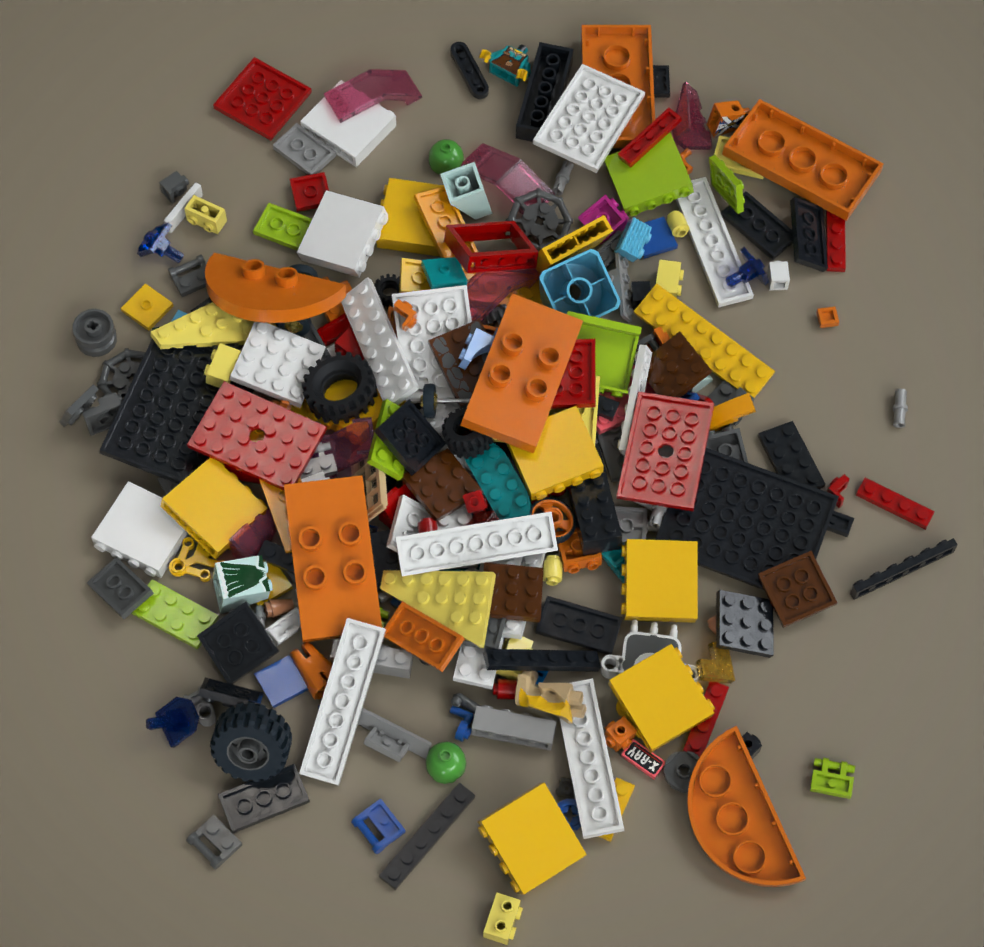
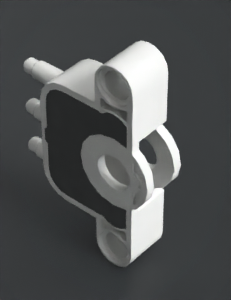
M632 620L630 633L624 639L622 656H604L600 668L602 676L612 679L670 644L674 648L677 647L681 652V643L677 639V625H671L668 636L658 634L657 622L651 623L650 633L638 632V621ZM611 664L615 668L607 669L605 665ZM688 664L693 672V679L697 682L699 670L694 665Z

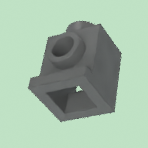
M175 171L160 181L159 184L161 192L173 204L175 202L174 198L183 195L187 190L189 181L184 175L181 176L178 171Z

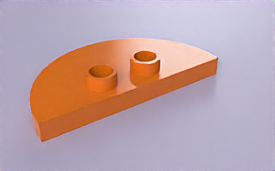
M213 253L205 267L206 288L212 302L226 313L249 321L285 323L304 320L332 309L346 297V284L301 274L292 267L276 268L264 265V262L259 259L243 260Z
M735 726L710 743L698 759L692 772L687 803L694 835L710 860L722 871L740 881L762 887H783L806 881L804 872L739 729Z

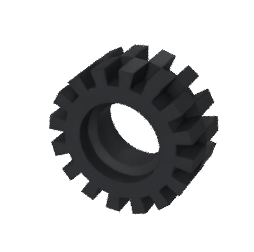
M386 274V278L382 275L380 276L381 280L377 279L376 283H374L384 308L387 306V310L389 306H393L392 296L384 295L383 291L387 288H394L399 293L400 276L396 279L395 274L390 277V274Z

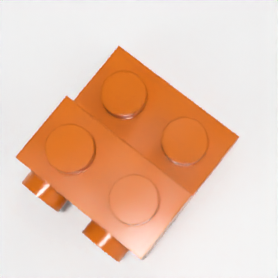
M575 528L574 533L568 540L557 544L564 572L575 574L580 569L588 568L589 570H595L602 565L601 553L583 555L577 528ZM558 531V532H555V535H561V534H564L565 532H564V531Z

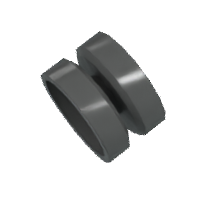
M88 309L81 312L75 318L72 324L73 334L78 348L85 355L100 357L108 354L115 347L117 333L111 316L104 310Z

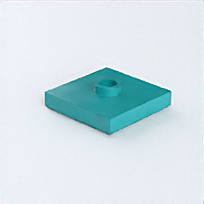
M456 257L425 259L421 262L431 289L462 286L468 283L461 264Z

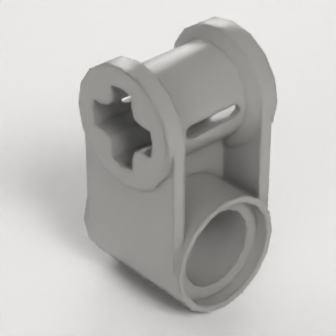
M198 687L197 691L183 697L202 726L209 727L215 723L216 714L212 704L198 696L200 687ZM205 712H210L209 716L202 717V714Z

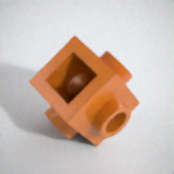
M623 716L617 722L611 721L605 727L604 735L607 746L617 752L621 748L625 750L632 744V739L635 738L637 729Z

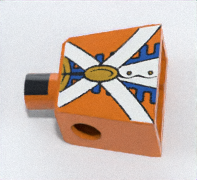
M737 100L714 103L706 124L713 138L736 131L750 112V109L748 107L742 108Z

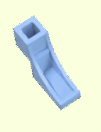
M476 328L473 334L469 333L465 341L467 348H463L458 359H461L458 367L466 370L474 358L488 353L498 328H496L493 335Z

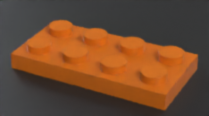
M403 601L385 626V639L442 673L465 640L460 634Z

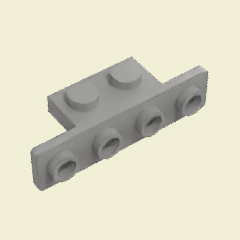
M615 253L616 269L607 272L621 300L620 315L630 323L632 322L633 309L630 304L632 295L629 290L630 277L627 272L629 264L626 257Z
M362 708L358 725L370 730V733L365 738L364 745L398 762L401 761L408 750L426 759L432 745L431 742Z

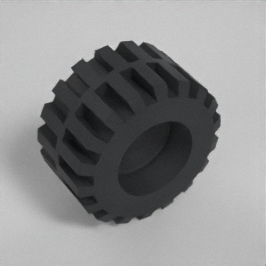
M463 406V409H455L454 413L450 412L448 414L449 418L444 419L445 424H442V435L453 455H457L458 458L464 456L465 459H469V457L476 458L478 454L483 455L484 450L488 451L490 448L489 444L493 443V438L476 431L468 435H462L465 431L471 430L460 426L467 406Z

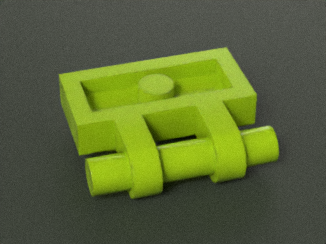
M824 757L823 759L814 758L813 766L821 767V771L813 769L810 791L851 799L854 777L846 776V772L854 774L855 765H850L845 761H841V763L829 761V758ZM828 769L837 770L839 774L830 773Z

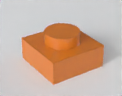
M835 306L817 309L816 313L820 328L839 325Z

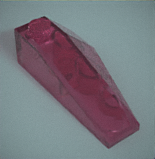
M684 82L682 85L676 113L681 116L682 121L672 130V137L675 144L680 145L683 149L710 150L712 148L710 131L705 129L704 124L707 121L700 112L702 106L698 93L687 82Z
M269 507L266 514H258L255 517L254 523L251 525L246 523L229 539L232 556L235 559L257 556L264 540L271 542L277 528Z

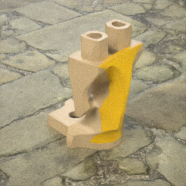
M523 671L522 674H518L515 692V703L517 706H530L551 713L568 724L573 723L574 717L584 718L587 708L586 704H582L583 692L574 691L571 683L539 682L537 688L535 684L539 676L538 672Z

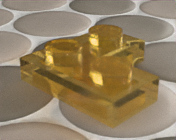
M711 642L708 644L710 660L699 659L696 661L699 680L731 684L735 681L730 652L726 649L716 648V642Z

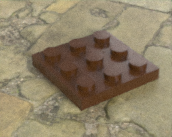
M679 331L652 353L647 382L658 395L681 398L713 371Z
M448 448L433 456L414 475L411 476L407 472L401 479L433 520L437 522L465 505L464 494L479 489L482 490Z
M812 551L760 572L757 575L783 628L833 607L838 603Z
M484 563L483 572H494L496 574L489 617L540 623L544 568Z

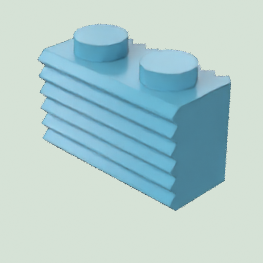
M633 217L627 222L614 252L619 253L622 257H626L631 262L641 259L645 252L643 249L644 244H647L651 239L652 234H650L652 227Z

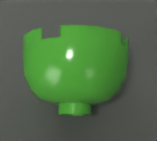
M443 139L431 147L429 151V165L435 173L440 175V173L463 166V150L455 141Z
M448 741L439 742L428 751L426 770L436 782L443 784L453 783L464 774L466 757L462 749L455 743Z

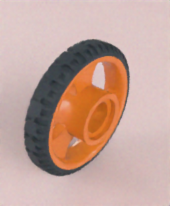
M545 497L531 505L529 515H534L538 508L542 509L544 513L552 512L555 532L558 528L565 532L564 534L556 535L557 544L565 542L572 536L576 528V519L572 509L565 502L559 501L556 498ZM562 512L566 515L568 520H563Z

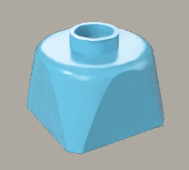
M589 249L542 271L540 275L539 290L544 306L567 314V311L598 318L619 308L621 300L601 256L596 250ZM571 284L577 285L580 288L581 295L577 300L570 295L569 289Z

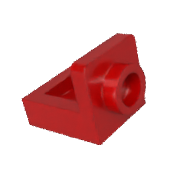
M845 474L840 478L836 477L833 479L827 490L828 493L839 496L836 503L838 508L844 502V497L840 493L847 488L850 480Z
M479 489L463 495L468 514L474 512V515L485 512L488 502L484 498L482 490Z

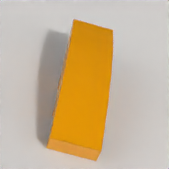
M746 393L715 406L710 431L721 430L720 427L737 422L738 418L756 412L750 394Z

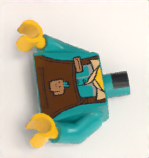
M521 44L517 49L506 46L504 49L493 53L482 49L479 58H483L485 63L490 61L489 73L516 87L519 86L522 79L525 82L530 77L531 64L529 63V56L526 54L528 52L526 46Z

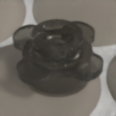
M560 778L559 788L556 789L557 796L574 799L575 793L572 779Z

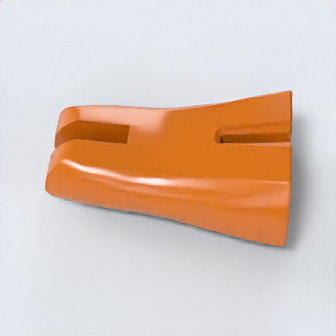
M305 642L301 647L308 658H305L297 648L290 652V656L314 700H319L323 697L333 664L311 643Z

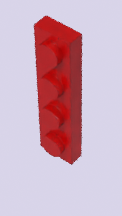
M668 107L618 153V158L631 168L682 121L681 116Z
M826 210V252L828 265L826 271L845 272V220Z
M866 477L856 493V496L925 530L935 511Z
M710 680L704 697L706 700L710 699L714 705V714L711 718L691 729L683 752L691 751L699 757L702 755L707 747L729 690L728 686Z

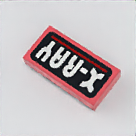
M632 739V744L623 751L621 757L655 780L665 766L666 761L653 752L650 753L646 747Z

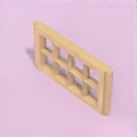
M373 437L350 457L352 476H363L368 522L388 506L385 473L367 463Z

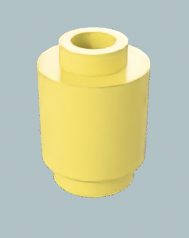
M677 210L667 215V223L674 237H684L689 232V226L684 215Z
M557 555L546 556L543 562V581L547 585L555 586L562 581L563 563L561 557Z

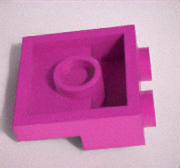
M606 194L578 217L585 226L605 215L613 232L600 245L618 230L622 232L629 219L624 210L620 212L617 209L619 205L614 198L609 199Z

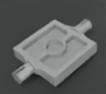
M615 506L622 533V545H625L627 539L646 540L648 531H659V529L648 525L647 508Z

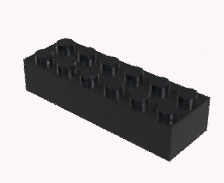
M539 42L516 124V139L533 142L534 137L566 89L573 63L574 49Z
M596 443L595 448L603 463L599 443ZM604 467L603 473L595 479L588 478L577 486L570 485L567 487L583 555L620 550L622 546V533Z

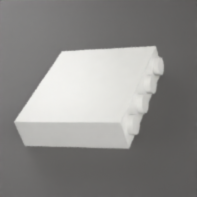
M340 80L300 123L304 129L333 149L336 155L357 167L396 127V115L392 111L383 108L377 101L369 99L363 92L354 89L351 84H346Z
M326 190L297 250V254L304 262L360 278L361 273L366 269V262L369 256L373 254L374 245L381 236V230L388 221V213L384 206Z
M128 481L91 538L97 550L101 552L107 551L111 553L112 557L127 561L131 567L143 569L149 576L162 578L169 567V563L181 548L183 539L187 538L189 534L160 507L162 497Z

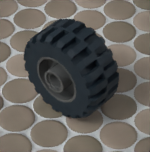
M244 703L237 704L236 707L232 706L226 709L219 716L210 741L211 755L213 759L215 758L214 761L217 766H221L223 772L226 774L230 773L231 777L235 779L238 777L246 782L249 780L259 782L261 779L265 781L279 774L286 765L292 744V733L289 724L285 722L281 714L277 715L276 710L268 709L266 705L260 704L258 706L255 703H248V705H244Z

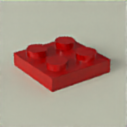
M325 172L290 179L297 212L318 208L326 190L329 191Z

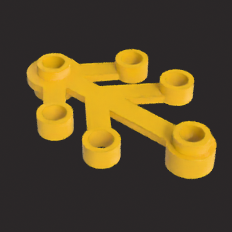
M184 538L178 558H174L169 563L170 573L175 577L189 574L199 577L202 582H208L211 579L208 569L200 570L191 566L197 563L214 568L215 563L223 562L224 560L210 559L211 555L199 543L194 555L187 558L188 552L194 548L195 544L192 538ZM239 539L228 549H236L240 544ZM187 542L192 543L190 546L185 545ZM177 566H182V569L176 570L175 568ZM207 573V574H208L207 577H205V578L201 577L202 574Z

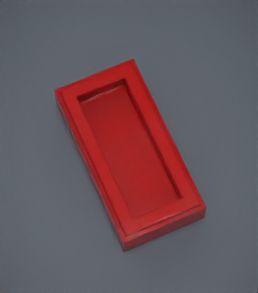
M346 313L317 329V332L324 345L328 346L335 342L348 328L352 329Z

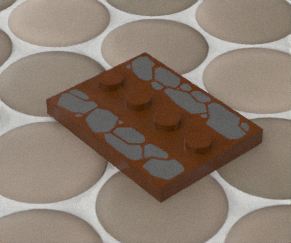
M480 319L428 340V344L455 399H471L488 353L477 356L469 363L466 370L458 367L461 359H458L462 349L467 348L465 341L469 333L473 334L476 328L486 332ZM457 403V404H458L459 408L462 409L463 406H468L469 403Z

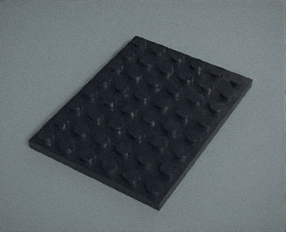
M152 339L99 453L176 484H180L210 457L188 448L187 444L220 389L207 384L206 375H204L207 364L210 365L212 362L210 358L214 349L210 347H196V345L183 346V348L160 349ZM233 381L230 382V384L239 387L243 390H246L252 394L254 392V390L251 388H248Z
M706 448L694 511L668 507L655 540L698 541V566L764 590L757 576L758 573L809 551H812L815 559L817 558L839 496Z

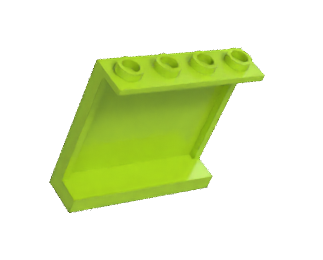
M671 132L631 168L618 158L619 152L608 155L604 160L624 212L629 217L636 216L646 210H653L657 206L669 204L673 200L687 197L694 193L691 179Z
M567 311L568 315L583 320L577 339L596 340V376H600L599 393L604 394V391L611 392V396L622 398L623 395L626 396L642 327Z

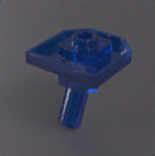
M169 222L156 226L152 231L146 233L137 251L140 257L155 252L161 257L165 255L177 263H180L184 257V254L170 246L171 242L165 238L173 226Z
M745 247L741 248L740 252L746 263L739 267L738 272L725 279L727 286L733 287L740 282L745 284L756 277L761 283L767 285L769 280L763 269L765 267L763 262L759 258L756 260Z
M176 696L155 712L156 717L146 720L147 729L155 730L162 728L170 747L175 748L196 732L199 715L192 700Z

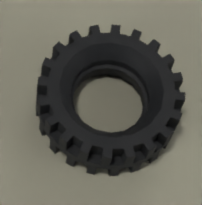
M336 352L334 357H330V354H328L324 361L318 359L315 367L310 366L308 368L310 374H305L303 377L305 383H302L303 395L309 409L318 420L322 417L324 423L333 420L334 424H339L340 420H344L346 424L349 423V419L352 417L357 420L360 418L359 414L361 412L365 414L368 412V405H374L373 397L378 396L376 380L371 366H369L366 359L362 360L360 355L356 354L353 357L351 352H347L346 355ZM353 380L357 383L355 392L344 399L331 401L325 398L326 390L337 381Z

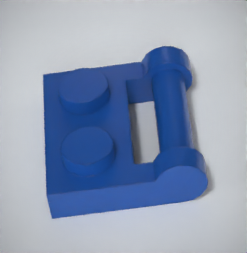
M382 799L376 801L351 821L354 827H358L372 845V850L375 854H379L385 847L406 833L403 826ZM367 818L370 819L384 839L380 842L364 823V820Z

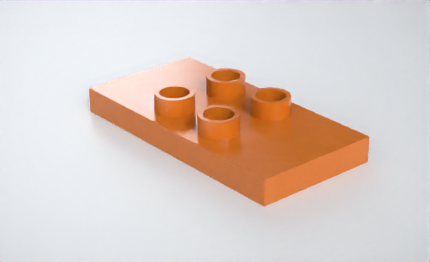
M582 25V64L645 92L643 100L613 148H624L655 120L651 25Z
M761 99L757 101L724 145L722 153L725 157L846 221L880 175L884 163Z
M512 293L460 426L534 454L583 320Z
M363 476L285 484V500L303 643L341 638L347 618L382 628Z

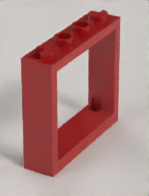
M515 221L446 225L444 242L467 273L531 269L537 266L539 251ZM510 239L517 247V250L472 253L464 242Z

